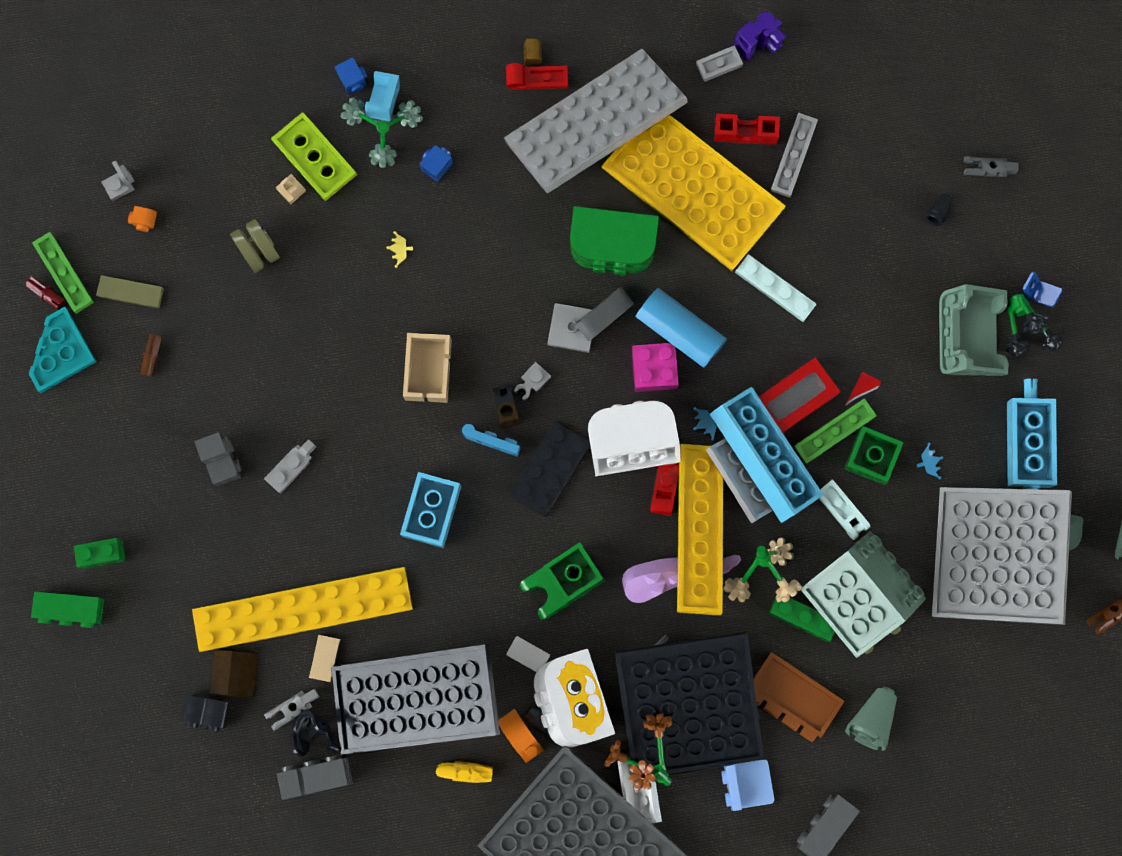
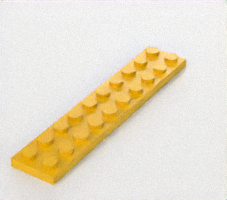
M402 567L192 609L199 652H205L413 610L406 569Z

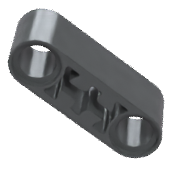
M619 287L575 325L589 341L628 310L634 302L624 289Z

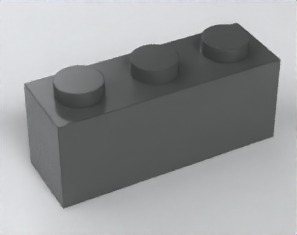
M830 795L823 804L825 809L822 813H816L810 821L812 826L808 832L803 831L798 837L797 842L799 844L797 848L807 856H827L860 811L840 795Z

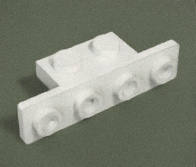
M617 761L623 797L650 822H661L656 782H650L652 787L649 790H645L643 787L640 790H635L633 788L635 782L629 781V776L633 774L630 771L631 765L626 762Z

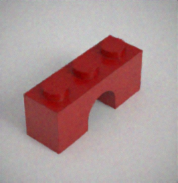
M716 114L714 142L777 145L780 117L759 116L756 120L746 121L738 119V115Z

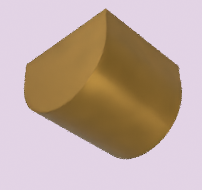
M538 39L525 40L524 61L526 66L542 63L541 41Z

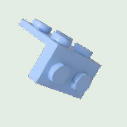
M767 760L724 766L725 771H721L723 784H727L728 793H725L727 807L731 806L732 811L772 804L774 802Z

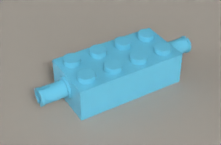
M1024 379V398H1012L1007 402L1008 487H1023V489L1031 490L1052 488L1057 485L1056 399L1037 398L1038 379H1033V381L1031 379Z

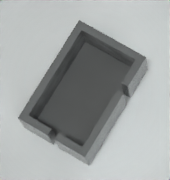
M335 755L326 757V762L320 763V759L305 762L303 768H299L298 764L283 767L282 772L277 773L282 800L353 784L348 758Z

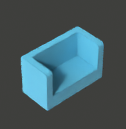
M374 72V87L370 101L365 104L366 116L391 121L400 88L399 75Z

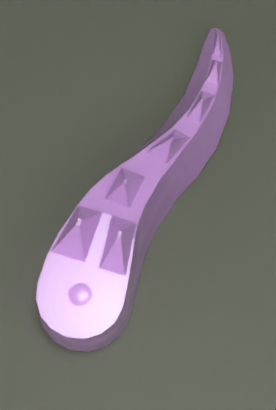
M739 555L723 558V574L739 564L741 561ZM678 557L658 559L627 569L622 578L627 598L632 602L642 603L677 587Z

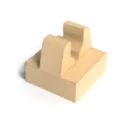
M292 174L276 187L277 191L290 205L306 192L305 188Z

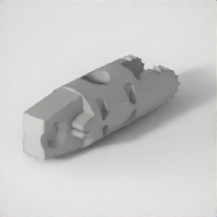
M315 689L306 694L300 691L287 701L265 713L264 716L268 719L280 711L283 712L285 717L271 726L275 731L293 720L303 711L312 708L310 703L317 699L319 694ZM292 704L297 705V709L295 711L290 710V706Z

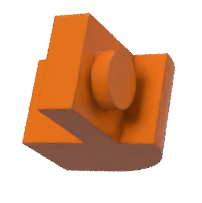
M515 709L498 720L501 730L525 763L544 751Z

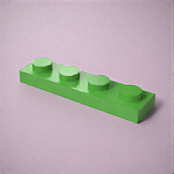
M49 232L32 242L72 310L77 314L93 304L94 301L53 234Z
M863 399L793 448L806 465L874 419L877 415L867 401Z

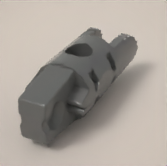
M964 157L966 164H978V169H965L964 175L1007 177V174H1016L1019 170V163L1007 162L1006 158Z

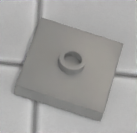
M555 303L547 345L589 353L591 340L588 341L575 324L589 313L591 309Z

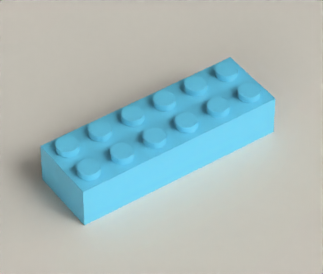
M752 387L710 413V416L781 523L823 496V493Z

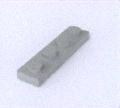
M798 113L771 192L791 197L818 119Z

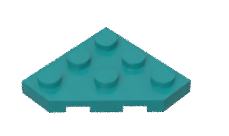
M66 307L61 308L45 319L44 331L36 348L33 366H31L29 376L39 393L45 392L97 362Z

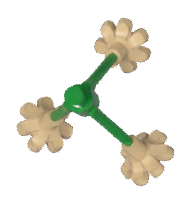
M780 537L777 542L775 540L770 541L771 549L759 546L756 558L744 577L740 579L735 578L734 580L729 578L725 581L724 591L730 592L728 598L734 601L738 597L739 602L749 599L750 592L748 591L749 584L747 580L757 565L769 567L778 580L777 583L780 588L776 590L777 602H787L790 599L789 596H795L797 591L802 589V586L797 580L787 583L773 565L779 563L780 566H785L787 564L786 559L792 560L794 558V554L789 552L793 549L792 543L785 544V539Z

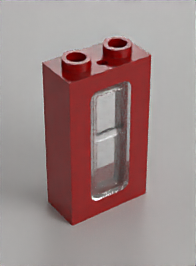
M815 357L759 396V399L781 432L785 433L837 397L840 390Z

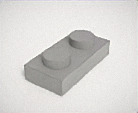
M735 45L696 61L704 82L743 66Z

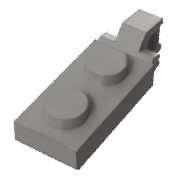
M307 440L301 447L297 445L264 479L281 494L310 464L309 461L312 457L309 454L316 446L310 440Z

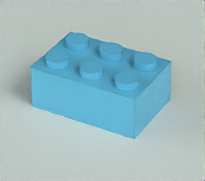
M418 472L400 535L408 539L444 548L461 490L460 483Z

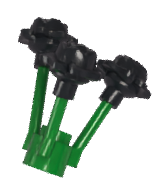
M1017 294L1009 299L1010 307L1007 308L1010 316L1013 335H1011L1012 341L1004 347L1006 352H1010L1011 356L1020 357L1031 346L1027 341L1020 340V335L1017 334L1014 314H1017V316L1027 314L1026 318L1028 320L1023 324L1025 332L1030 334L1043 332L1042 334L1045 337L1044 344L1042 345L1043 350L1048 348L1050 351H1054L1063 344V332L1052 333L1050 329H1047L1045 326L1048 324V317L1043 316L1041 313L1036 315L1024 294Z

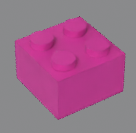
M662 343L632 346L635 392L678 388L676 348L673 344Z

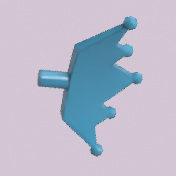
M694 407L693 410H696L698 413L695 420H700L693 429H706L704 435L710 433L711 440L714 441L717 426L708 411Z
M927 443L928 446L921 454L923 462L918 463L917 467L925 466L928 474L941 479V476H938L936 473L941 468L935 465L940 459H943V456H932L935 450H929L931 444Z

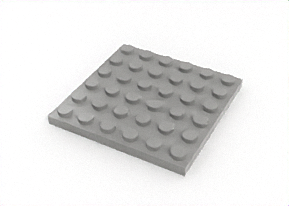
M940 487L932 617L1065 625L1072 491Z

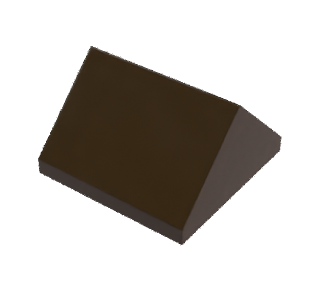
M215 650L210 694L254 698L258 654Z

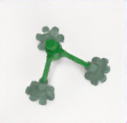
M350 98L349 104L345 103L343 105V109L346 112L341 113V118L347 119L348 125L359 124L364 119L377 126V131L380 133V144H376L375 150H371L369 153V157L372 158L371 164L377 165L379 163L381 168L386 167V163L390 166L394 165L395 161L393 158L397 154L395 150H391L389 145H385V133L389 131L390 126L400 121L402 126L409 124L411 128L417 127V122H421L423 119L418 114L421 112L420 107H414V101L409 100L407 104L402 102L399 105L400 111L397 113V118L388 122L384 120L378 122L366 116L362 100L357 102L355 98Z

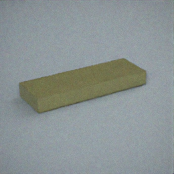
M101 275L96 296L159 309L164 288Z

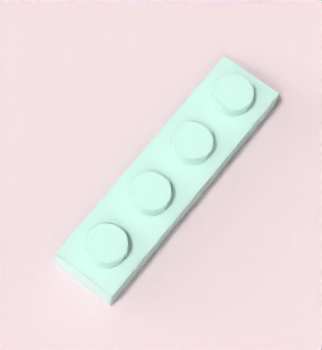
M749 254L735 271L736 274L802 322H804L816 306L815 302Z

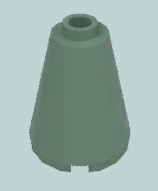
M885 686L877 688L845 729L847 735L850 736V733L856 736L854 740L875 750L880 746L882 751H884L888 746L897 697L894 695L895 692Z

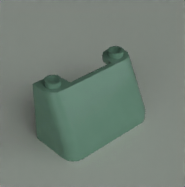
M965 284L946 290L941 294L939 301L940 369L942 373L949 375L1003 376L1008 374L1009 363L1006 356L997 354L996 314L1002 313L1008 305L1007 290Z

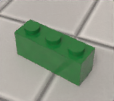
M34 592L31 618L38 619L37 623L51 624V620L59 621V625L72 626L73 622L81 623L80 627L94 628V624L101 625L104 599Z
M775 598L768 613L825 642H830L835 633L818 611L791 598L787 602H777Z

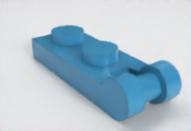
M466 424L462 428V433L468 440L516 457L519 455L520 446L517 445L515 440L505 438V440L498 439L497 434L490 431H485V433L478 432L471 424Z

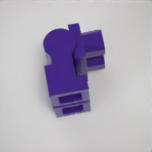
M763 12L759 14L756 22L752 23L749 21L737 32L734 42L737 52L746 61L753 57L757 45L761 50L767 47L775 54L783 46L782 42L786 38V35L780 30L782 22L779 19L775 21L771 13Z

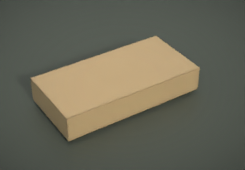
M318 635L309 678L327 682L332 681L331 667L335 666L341 639Z

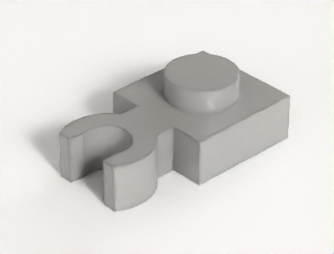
M535 362L521 377L525 383L517 385L514 392L518 393L521 389L525 390L526 394L522 397V400L526 401L530 397V391L533 389L535 392H538L551 378V375Z

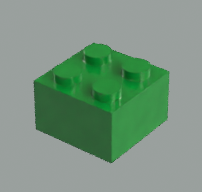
M863 426L858 432L844 469L885 485L889 481L904 442Z

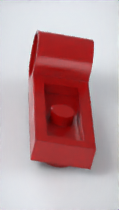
M519 63L508 64L506 66V87L513 90L568 88L567 66L525 67Z
M679 463L658 466L650 508L651 513L671 516L679 475Z

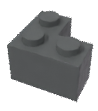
M218 432L194 441L201 462L206 464L213 485L218 487L241 478L239 472L242 471L238 459L234 460L232 452L235 449L232 441L228 440L227 436L224 437Z

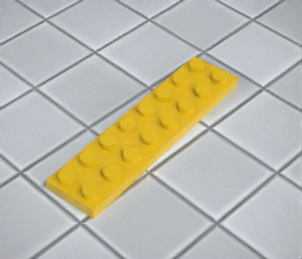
M680 445L677 612L722 614L723 477L706 451L710 446Z

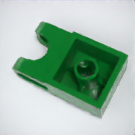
M579 542L524 579L519 586L524 592H531L538 588L547 591V602L538 610L539 618L547 620L604 583L605 579L583 545ZM573 569H575L576 571L579 570L580 572L578 573V577H577V578H574V577H573V578L571 579V578H570V576L572 575V572H571V571H572Z

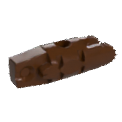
M1122 597L1086 620L1089 626H1094L1105 620L1095 629L1098 635H1101L1122 621Z

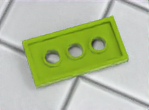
M303 112L271 138L273 143L324 201H327L357 176L353 168ZM297 138H306V143L303 146L295 145ZM312 152L320 154L317 161L313 162L308 159ZM326 167L333 169V173L329 177L322 175V170Z

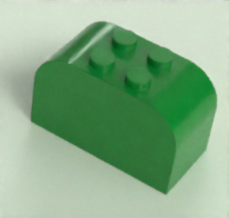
M574 206L570 233L571 255L577 264L584 268L593 269V272L596 273L614 271V274L622 276L626 275V273H640L646 270L653 261L659 216Z

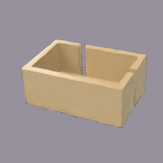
M407 333L403 387L405 401L424 402L425 397H427L429 402L448 403L449 359H451L452 344L450 335Z

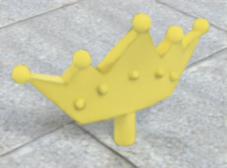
M394 231L393 233L397 238L392 239L395 244L386 248L396 253L392 258L398 260L397 265H395V268H397L406 259V251L413 250V246L406 247V239Z

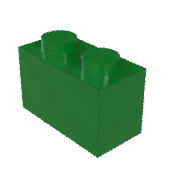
M118 538L74 546L76 567L81 569L126 561L123 540Z

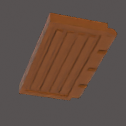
M770 652L753 678L757 706L759 707L763 700L767 703L763 710L776 719L779 718L781 713H784L785 715L781 722L795 732L802 725L803 728L799 734L812 743L817 736L819 738L823 736L845 702L772 652Z

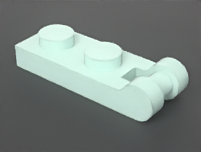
M833 479L820 489L823 496L819 499L845 529L851 539L855 540L859 537L860 532L866 531L871 527ZM853 518L858 522L854 527L849 523Z

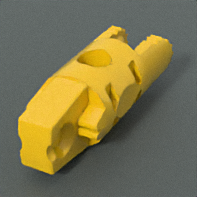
M441 762L435 772L437 776L453 779V781L471 783L491 782L493 767L471 762Z

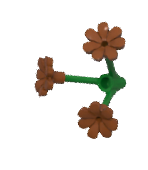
M657 714L655 718L653 715H648L646 717L647 721L643 722L644 727L654 730L655 737H657L658 765H647L644 760L638 763L627 758L628 755L620 752V740H617L615 745L611 746L610 751L612 753L609 754L604 765L609 767L616 760L630 764V771L634 774L629 776V781L635 782L633 786L635 790H640L642 787L645 790H649L652 787L650 782H655L656 780L665 786H669L672 780L668 777V772L665 771L662 737L664 736L663 731H665V728L672 725V718L670 716L664 717V714Z

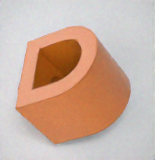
M134 206V210L129 213L128 223L133 224L139 231L148 232L149 229L154 228L157 212L148 208Z

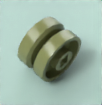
M253 219L246 223V229L251 237L247 238L243 230L239 228L230 233V236L254 273H257L264 268V263L259 256L260 254H263L269 263H273L280 257L274 249V243L265 229L262 230L256 219Z

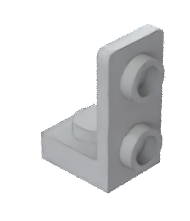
M116 160L112 164L117 173L102 181L112 201L135 190L132 185L134 179L131 173L127 171L123 164L120 166Z

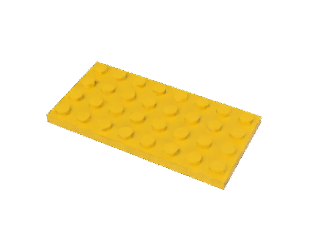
M671 115L666 116L620 146L602 165L606 172L731 271L736 268L786 207Z

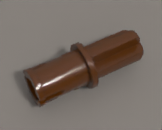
M156 334L149 335L145 353L142 352L144 357L139 374L153 377L156 359H159L157 354L161 336Z

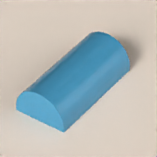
M657 288L650 295L635 316L703 368L719 352L727 340L726 337L660 288Z

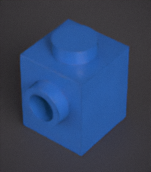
M353 57L335 66L337 75L348 95L360 92L367 85L364 79L367 77V74L362 65L357 66Z
M435 145L424 153L420 168L438 182L453 164L452 154L446 148H439Z

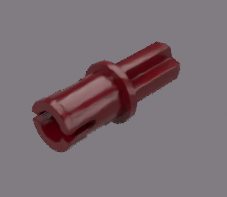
M31 276L26 281V287L36 293L40 300H45L56 310H60L64 306L62 303H65L66 299L55 293L51 286H46L34 276Z

